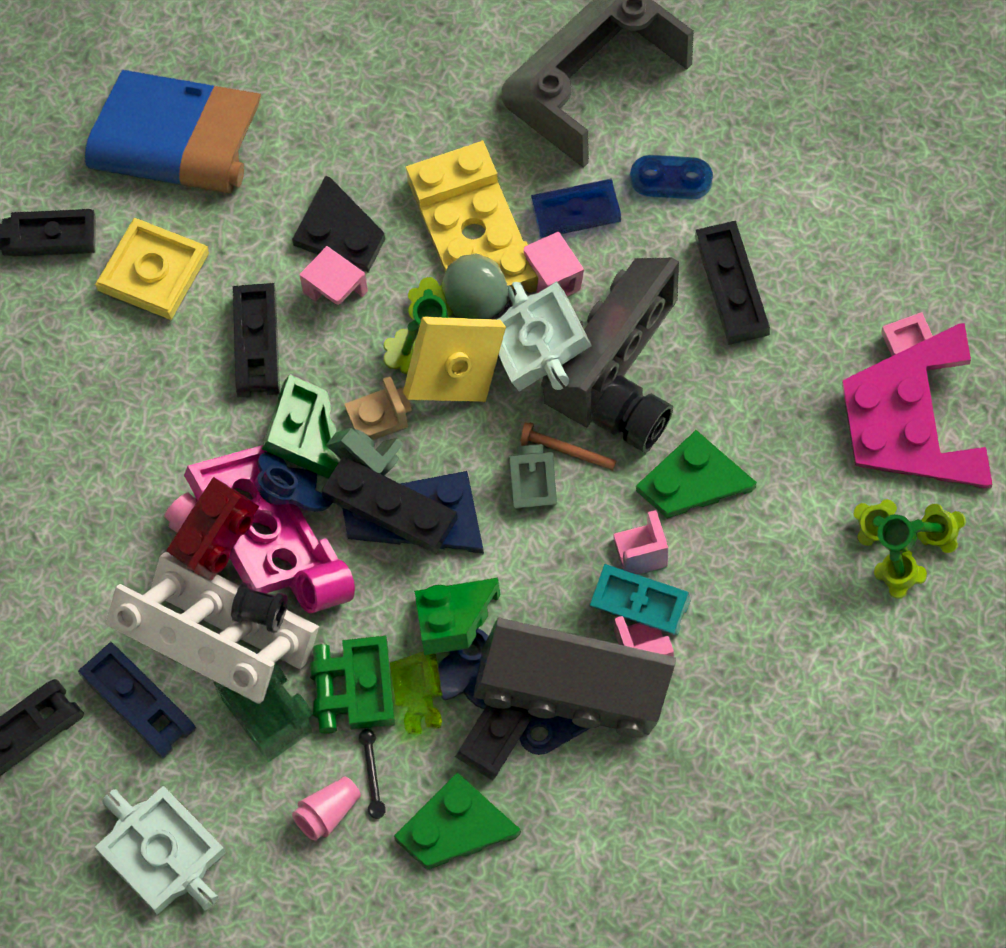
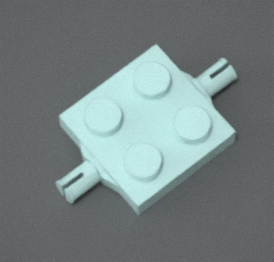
M557 281L541 292L529 296L526 295L524 287L520 282H513L512 285L515 291L508 285L509 298L513 306L497 319L501 320L506 326L499 351L502 364L512 384L519 392L545 375L548 376L554 389L561 390L563 387L559 379L565 387L569 384V378L562 365L592 345L564 290Z
M164 786L148 800L133 807L118 793V790L110 791L112 799L106 795L102 800V804L119 820L116 822L112 832L95 846L101 857L156 915L163 911L177 897L187 892L201 905L203 910L211 908L209 901L201 893L213 905L217 902L219 896L201 879L205 872L225 854L224 848Z

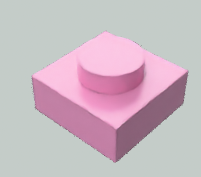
M922 312L882 326L881 331L891 356L933 336Z

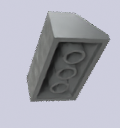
M672 257L635 258L626 271L621 269L617 273L610 287L611 293L604 302L598 301L589 313L588 325L584 331L592 346L562 365L569 378L568 386L565 387L559 379L563 389L556 390L552 387L548 376L545 375L543 377L541 387H543L544 404L588 428L592 422L597 403L606 388L617 376H624L678 301L679 261Z
M498 617L482 647L473 697L484 699L485 704L494 708L506 709L515 706L528 709V712L535 717L553 718L560 716L572 719V722L580 727L597 728L600 725L614 728L619 735L625 737L640 738L643 734L649 735L658 723L675 667L676 657Z

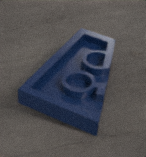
M467 471L400 483L457 512L458 519L440 549H461L484 554ZM342 507L348 539L398 545L401 543L414 544Z

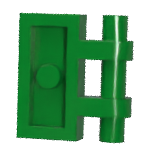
M386 635L342 640L343 657L331 658L330 646L327 644L315 645L312 648L313 662L309 665L310 678L315 681L316 699L313 700L312 706L313 716L318 718L320 733L330 734L336 732V716L348 713L351 730L395 725ZM345 676L347 694L334 696L333 679L335 677Z

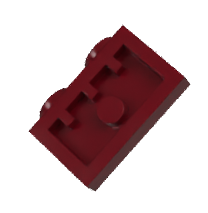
M213 477L166 552L187 565V568L195 574L212 581L216 574L221 572L227 565L230 552L240 536L250 529L254 520V514L258 510L259 505L221 480Z

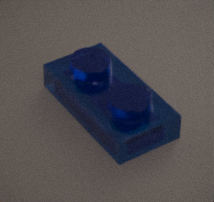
M612 178L531 195V204L540 239L558 231L560 234L621 222V211Z

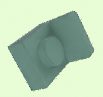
M352 428L336 432L326 444L340 459L345 456L382 475H386L395 466L399 459L395 454L403 445L398 438L383 441L375 450L373 448L375 444L367 434Z
M543 444L517 446L518 455H509L514 508L556 505L557 495L553 452L543 453Z

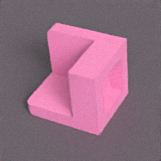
M559 231L524 247L523 254L539 277L536 293L541 292L556 281L567 297L581 290L584 268Z
M328 246L299 274L303 293L315 302L323 295L334 304L339 305L353 290L362 297L368 292L365 273Z
M656 510L647 512V525L613 534L623 570L638 575L668 567V545Z
M623 616L614 618V633L619 645L674 657V650L668 636L663 637L661 630L640 623L627 626Z

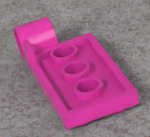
M263 445L187 466L184 477L197 500H199L211 479L215 477L233 489L240 488L245 492H249L253 497L251 501L259 505L258 510L254 514L252 524L260 523L261 525L268 526L273 533L270 535L260 534L251 525L250 529L240 536L231 550L230 560L243 583H249L253 590L264 593L290 586L301 607L310 614L350 602L354 598L355 584L350 569L342 560L338 559L327 538L318 542L299 507L293 504L273 505L261 497L255 486V480L260 473L257 460L261 454L267 452L262 450ZM280 558L288 561L292 569L282 570L275 566L272 559Z

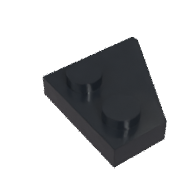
M325 176L292 241L293 246L315 254H319L328 246L360 270L369 273L385 241V233L331 177Z

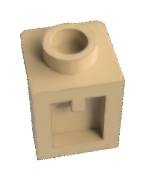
M391 376L383 379V390L344 404L353 429L364 432L372 440L408 427L406 413L412 411L411 404L403 393L404 387L396 389Z

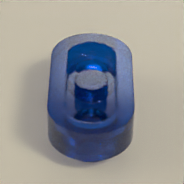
M646 155L633 163L630 171V181L633 189L643 196L698 199L710 191L713 182V172L710 165L700 158ZM647 170H655L657 174L647 175L644 172ZM689 172L697 173L699 176L695 178H690L686 176V174Z

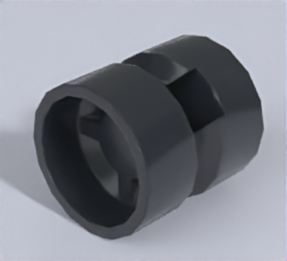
M619 375L609 384L599 399L592 421L614 435L623 432V441L646 453L650 451L666 429L673 413V405L652 393L643 396L642 387Z

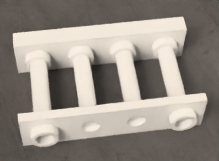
M168 552L160 556L151 589L145 594L141 595L121 584L115 587L105 625L258 704L264 700L275 662L281 659L301 669L310 658L319 630L318 625L286 610L283 623L276 633L269 632L264 625L244 619L240 623L232 621L231 608L239 585L217 574L212 581L195 574L187 568V565ZM167 601L185 610V612L180 615L160 604ZM204 620L223 631L217 634L198 623ZM243 640L261 649V651L256 654L237 644V642Z

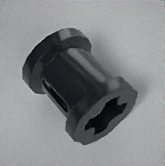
M244 582L239 586L231 608L232 621L240 623L244 619L264 625L269 632L276 633L283 623L288 597L283 593H277L274 596L253 590L251 584Z

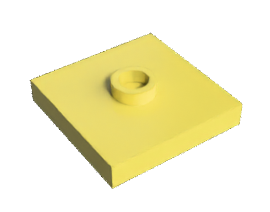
M134 218L97 280V290L172 320L209 255L208 246Z
M422 317L403 389L408 400L486 402L506 329L503 322L493 319Z

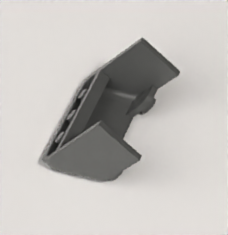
M653 0L591 1L504 82L502 86V100L505 107L584 168L589 163L588 130L560 109L570 99L572 88L569 78L623 28L638 32L685 69L692 65L694 30Z

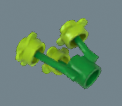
M884 499L877 505L868 506L865 503H860L855 507L853 515L858 519L860 528L857 534L858 541L862 545L870 546L874 541L879 540L890 551V554L884 558L883 562L875 566L874 575L877 580L884 581L889 587L891 597L896 599L906 596L908 589L915 584H923L927 579L926 569L916 564L910 551L915 545L917 537L923 545L939 546L944 553L954 552L958 548L957 537L959 531L966 524V518L963 513L959 511L952 513L945 511L940 504L934 503L926 507L922 520L917 519L910 522L906 517L895 514L897 506L889 499Z

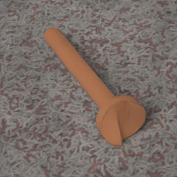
M525 422L523 425L520 439L521 446H526L531 441L613 470L617 461L535 432L533 431L534 423Z

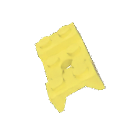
M484 141L406 166L409 186L445 273L447 267L460 256L477 253L493 259L499 265L507 285H510L513 290L512 283L520 282L524 287V291L530 293L537 291L539 277L523 254L524 247L528 244L526 241L523 242L498 183L497 171ZM471 224H478L485 229L484 235L478 239H468L462 234V231Z

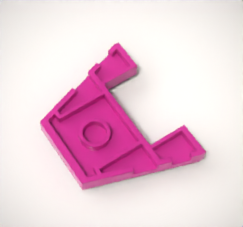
M965 323L957 324L842 381L855 466L904 475L922 476L950 483L974 485L979 488H992L993 484L986 447L946 453L940 452L927 376L928 370L970 365L971 357Z

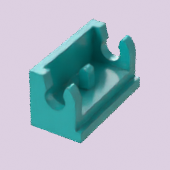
M604 564L590 607L619 617L623 616L625 619L673 635H678L683 614L687 612L691 599L688 591Z

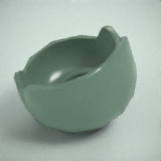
M477 253L460 256L447 267L442 281V290L446 303L455 316L459 318L492 319L502 312L509 296L508 285L499 265L493 259Z

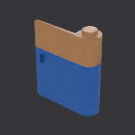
M122 70L89 134L85 150L86 167L230 194L233 187H240L243 181L244 163L239 162L238 151L257 111L261 94Z

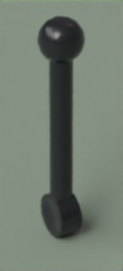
M364 729L359 733L358 739L364 745L371 796L368 813L372 818L380 819L385 815L386 807L380 801L373 751L376 735L371 729Z

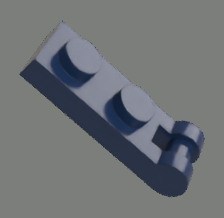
M109 642L78 670L80 677L162 759L173 750L171 745L182 735L187 738L196 729L193 722L112 642ZM164 715L170 723L158 732L152 724Z

